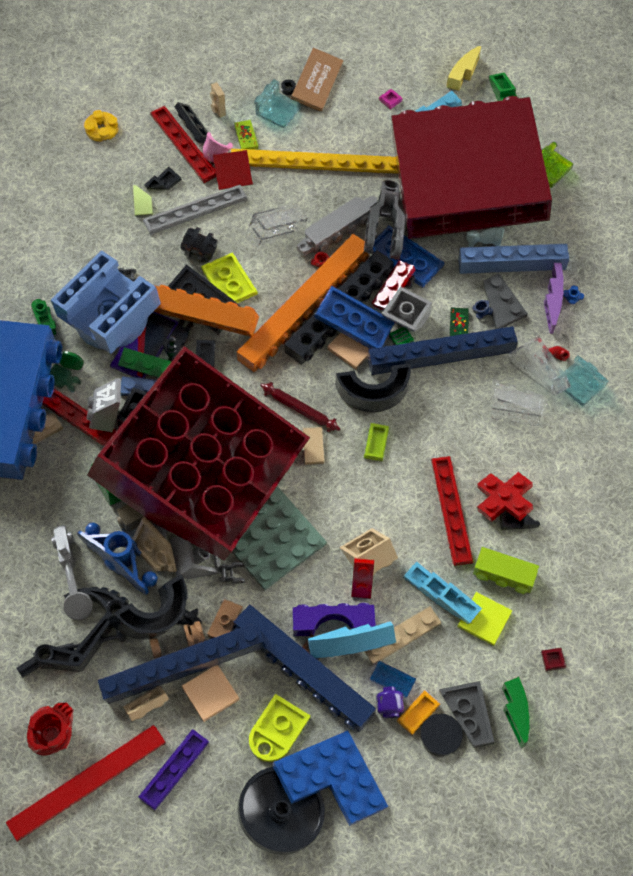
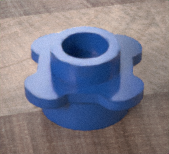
M575 285L563 291V296L570 304H575L579 300L584 299V294L580 293Z

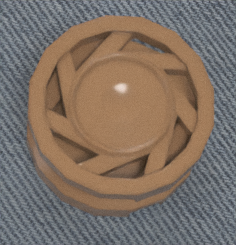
M199 621L194 622V625L183 626L189 647L205 641Z

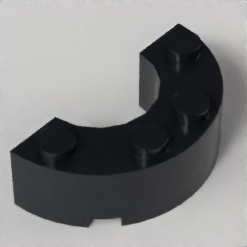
M411 364L392 366L390 377L385 382L377 385L362 382L357 377L355 371L336 373V389L341 398L355 409L365 412L385 411L396 406L405 397L409 388Z
M182 574L166 582L158 590L161 598V606L158 611L153 613L143 612L130 603L114 612L108 621L120 633L133 639L149 640L165 634L181 619L186 610L188 591Z

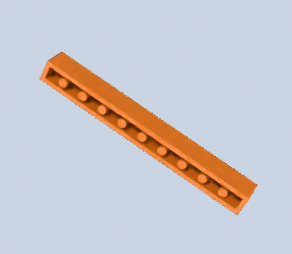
M352 234L237 351V360L253 372L258 368L262 369L270 356L276 355L281 344L285 345L290 339V335L293 332H297L301 328L302 323L305 320L308 321L313 316L314 310L320 307L330 287L333 286L337 289L340 284L343 285L350 273L354 274L358 270L359 264L362 261L366 262L370 253L364 252L365 241Z

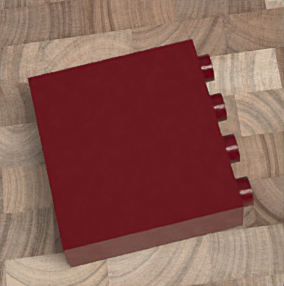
M509 96L502 101L488 103L473 101L468 105L458 107L441 105L433 110L420 112L405 110L398 115H391L392 138L404 214L406 216L408 239L550 221L552 196L530 97L519 98Z

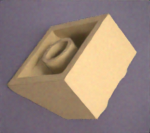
M373 528L340 547L353 567L354 558L374 560L373 575L381 568L390 566L393 561L398 559L390 538Z

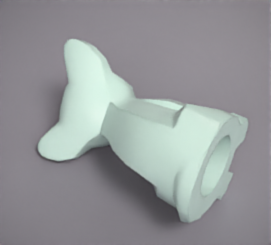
M492 227L481 232L476 230L468 231L466 239L469 242L468 246L474 247L477 242L500 246L505 228Z

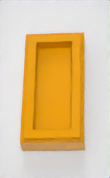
M424 690L397 719V722L413 735L435 712L440 703Z

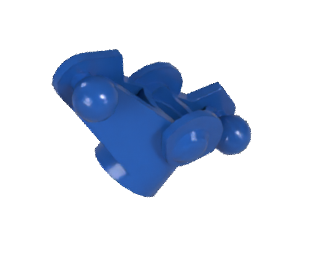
M95 522L87 524L85 533L82 531L77 532L78 537L102 558L109 570L122 575L141 593L147 595L149 593L147 587L156 585L158 577L152 571L144 573L142 582L139 580L136 556H140L142 552L138 549L137 543L127 533L115 531L110 534H100L101 528ZM119 547L126 548L121 553H114L115 549ZM130 565L133 567V573L127 568Z

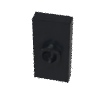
M197 340L196 355L215 368V340Z

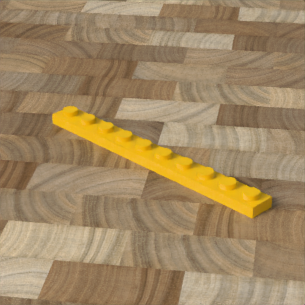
M231 149V152L247 150L250 167L398 174L396 157Z

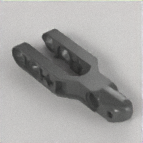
M383 180L378 203L371 207L367 218L364 252L373 254L379 217H386L393 222L390 258L399 260L403 248L406 216L398 206L400 185L395 181Z

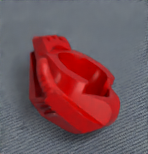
M67 702L57 703L53 707L45 706L38 709L30 717L27 729L28 747L34 753L41 756L52 755L67 749L72 736L74 709Z

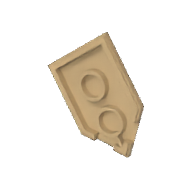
M143 517L133 537V540L138 545V549L142 552L141 557L157 572H177L171 544Z

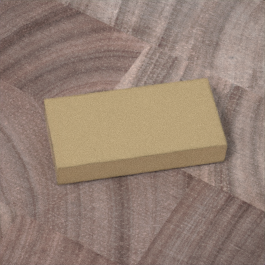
M322 427L303 428V432L310 437L304 446L305 465L324 464Z

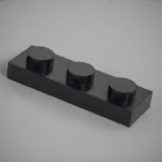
M177 102L174 108L178 112V116L185 122L186 128L192 132L194 139L198 143H205L208 131L190 105Z

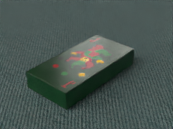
M450 308L449 336L468 333L469 308Z

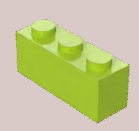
M481 547L473 574L482 581L491 580L500 587L509 586L515 588V591L518 593L526 594L532 591L539 565Z

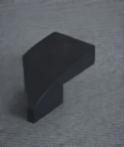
M168 167L158 177L154 175L144 186L147 189L169 190L182 179L175 171Z
M506 510L499 515L501 530L532 529L540 526V522L538 520L535 521L528 514L521 521Z

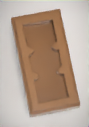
M224 599L207 636L215 638L231 632L234 628L233 621L240 615L243 606Z

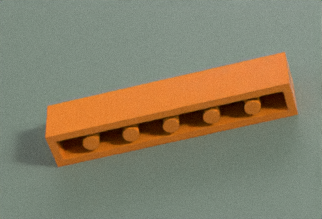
M165 285L155 286L161 302L154 310L156 313L249 337L254 335L259 315L252 307H239L233 302L223 303L213 297L207 299L197 293L193 295L187 294L186 291L181 289L171 290Z

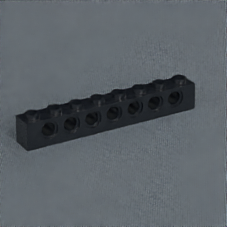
M376 250L338 290L349 296H355L352 298L361 303L363 301L367 302L375 289L378 290L382 286L383 280L391 274L394 261ZM313 315L285 343V353L301 365L305 361L309 362L314 356V352L317 349H322L326 339L333 337L337 330L314 318Z

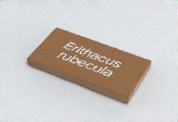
M313 47L291 96V100L322 112L343 60Z

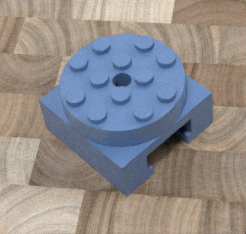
M101 250L51 299V303L57 317L76 329L80 337L87 344L104 349L112 354L117 348L132 343L142 334L146 327L148 316L161 302L157 288L141 276L133 282L119 272L118 261Z

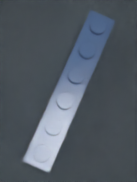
M567 244L462 247L459 250L458 256L460 274L547 271L553 269L554 263L560 262L562 270H566L569 262Z

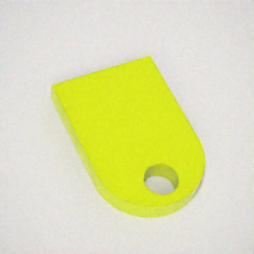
M275 694L250 732L249 746L254 756L264 762H275L285 757L311 718V715ZM262 744H267L271 748L270 752L266 755L260 754L258 751L259 746Z

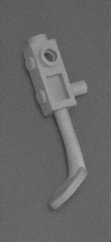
M58 526L53 530L55 537L51 539L54 548H57L60 564L65 570L70 594L64 601V612L71 619L82 620L92 612V600L87 594L77 590L73 568L76 565L71 546L74 543L72 532H68L66 526Z

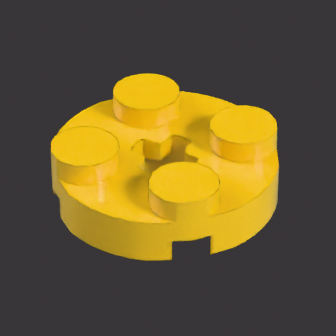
M95 110L85 120L84 129L87 136L94 141L110 140L118 133V120L108 112ZM104 124L105 128L101 127L98 129V125Z

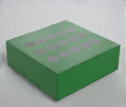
M405 327L389 333V337L394 345L414 342L413 337Z

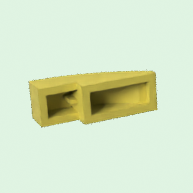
M481 46L470 50L455 64L448 76L447 88L459 91L464 79L471 80L480 58Z

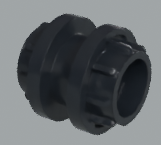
M196 227V229L188 228L180 245L181 250L185 251V256L190 257L192 253L197 255V261L200 263L203 260L209 262L218 245L217 239L213 238L214 234L209 232L205 236L201 234L202 229Z

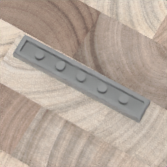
M241 185L150 216L143 219V222L151 235L246 201L247 196Z

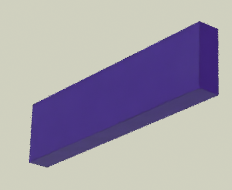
M192 729L138 798L156 811L206 748L209 741Z

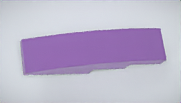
M561 262L554 263L553 278H550L548 284L549 294H546L544 300L550 334L554 333L562 306L563 271Z

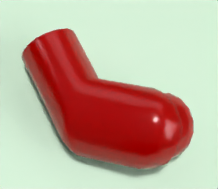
M554 346L541 351L544 360L554 357L565 361L570 357V352L560 346Z

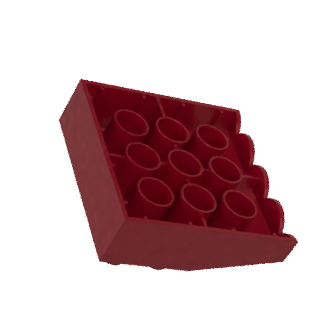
M184 346L97 455L87 476L151 522L225 561L310 437Z

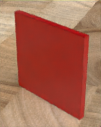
M247 150L213 155L219 190L238 185H253Z

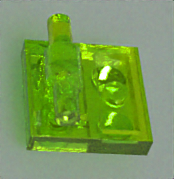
M552 142L549 146L546 145L542 149L550 188H553L574 165L554 151L558 146L556 142Z

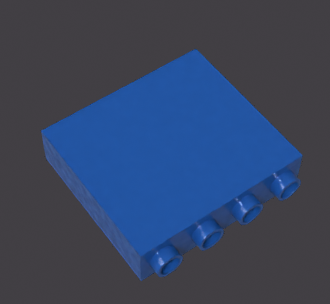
M0 320L1 478L23 480L26 467H34L36 462L37 446L32 444L35 432H42L44 429L46 412L44 409H41L43 398H50L53 394L54 376L50 375L52 363H60L63 352L62 342L55 340L49 325Z

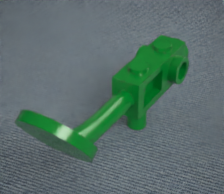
M34 300L31 304V309L36 323L49 325L53 335H56V323L51 317L50 307H47L45 300ZM62 352L59 364L67 369L81 370L84 360L75 353Z

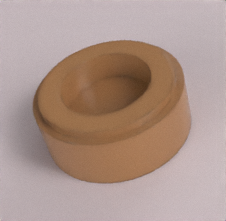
M149 639L154 659L162 657L158 639Z

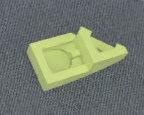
M133 185L135 216L153 215L152 197L138 186Z

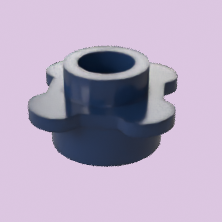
M479 300L472 307L478 319L493 313L488 300Z

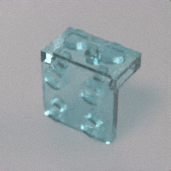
M275 79L265 86L264 91L254 101L255 114L281 128H285L301 108L300 103L279 93V81Z

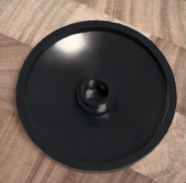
M274 767L263 769L253 775L245 784L238 800V819L243 832L254 845L272 854L288 855L305 849L315 840L324 823L325 806L320 791L292 804Z

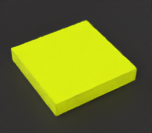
M476 592L472 600L482 609L470 624L460 620L458 628L494 646L512 610Z

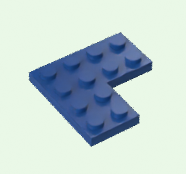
M345 731L273 763V767L292 804L329 787L349 826L388 807L349 731Z

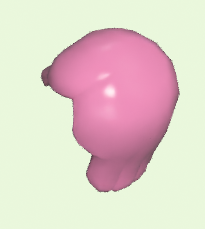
M208 132L203 146V155L208 161L214 162L213 155L228 153L233 144L231 142L228 145L220 144Z

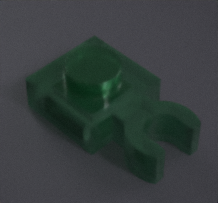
M54 364L50 370V375L54 376V385L60 389L66 385L69 391L75 392V387L71 384H81L77 376H72L70 370L58 364Z

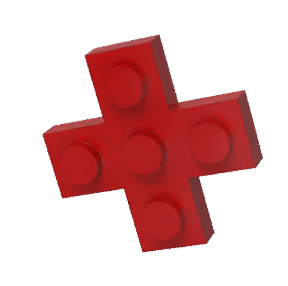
M517 472L505 483L490 473L477 484V488L488 496L487 499L477 506L478 512L492 522L506 510L521 521L533 510V504L522 497L533 487V482L520 472Z

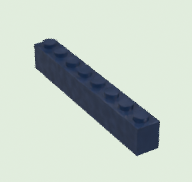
M511 326L368 349L367 360L372 376L390 373L394 365L411 364V369L514 353L518 340L514 327Z
M249 604L233 621L235 630L257 622L266 644V648L260 649L266 654L265 658L273 665L275 663L278 664L285 676L288 678L292 676L296 679V684L302 690L306 691L308 689L313 694L312 697L316 702L326 704L329 707L328 711L333 716H340L344 719V724L350 730L354 731L356 729L360 732L375 715L376 708Z
M256 622L99 679L98 683L103 700L111 704L266 648V644L260 627Z

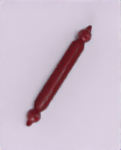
M271 381L267 384H260L264 396L271 394L277 401L317 424L326 426L329 433L334 430L340 431L336 418L329 420L323 413L281 389L274 388Z

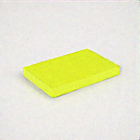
M233 252L201 266V270L207 280L237 303L258 294Z

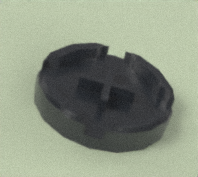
M447 714L430 716L423 723L420 732L424 748L436 756H447L455 753L463 739L462 728L459 722Z

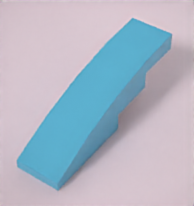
M417 561L403 577L436 604L468 624L482 609L451 582L448 584L436 573L433 572L431 574Z
M387 622L374 627H370L367 624L351 630L343 627L309 638L308 643L310 654L313 657L324 658L380 648L396 643L394 625L391 622Z

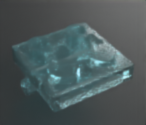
M578 355L574 359L575 363L556 379L555 384L583 407L609 381L598 372V368L590 362L587 363Z

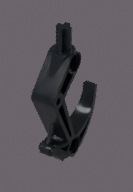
M94 586L77 589L78 592L87 594L91 600L100 604L106 614L81 643H69L56 647L47 644L38 646L33 653L34 657L16 668L21 677H26L40 667L42 669L81 672L86 668L103 642L114 639L124 642L127 636L116 630V635L107 637L112 628H114L108 619L112 615L113 610L125 607L129 604V600L126 597H120V592L116 590L109 591V588L106 587L100 589ZM43 654H50V657L48 659H41Z

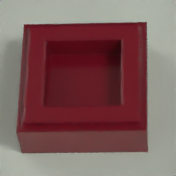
M562 648L541 650L545 672L566 668Z

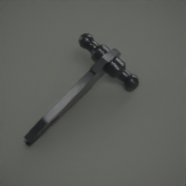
M180 319L179 324L172 331L169 338H165L163 347L169 357L168 361L172 362L180 348L185 345L190 329L193 327V322L189 321L187 326L183 327L185 320Z

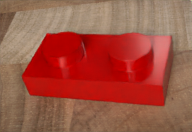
M354 558L351 597L371 599L374 560Z

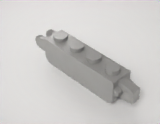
M369 196L365 200L355 197L306 228L305 239L297 245V251L302 256L312 252L315 254L320 251L324 252L332 243H338L346 234H352L360 225H366L371 207L378 203L377 197Z

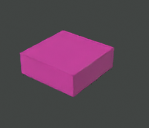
M390 89L381 95L379 100L391 110L402 102L403 98Z

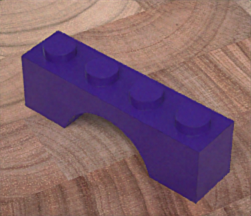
M340 603L337 606L319 604L310 607L306 604H301L292 609L293 637L314 635L317 628L329 620L342 621L351 629L367 624L370 627L376 626L375 607L369 603H359L358 605Z

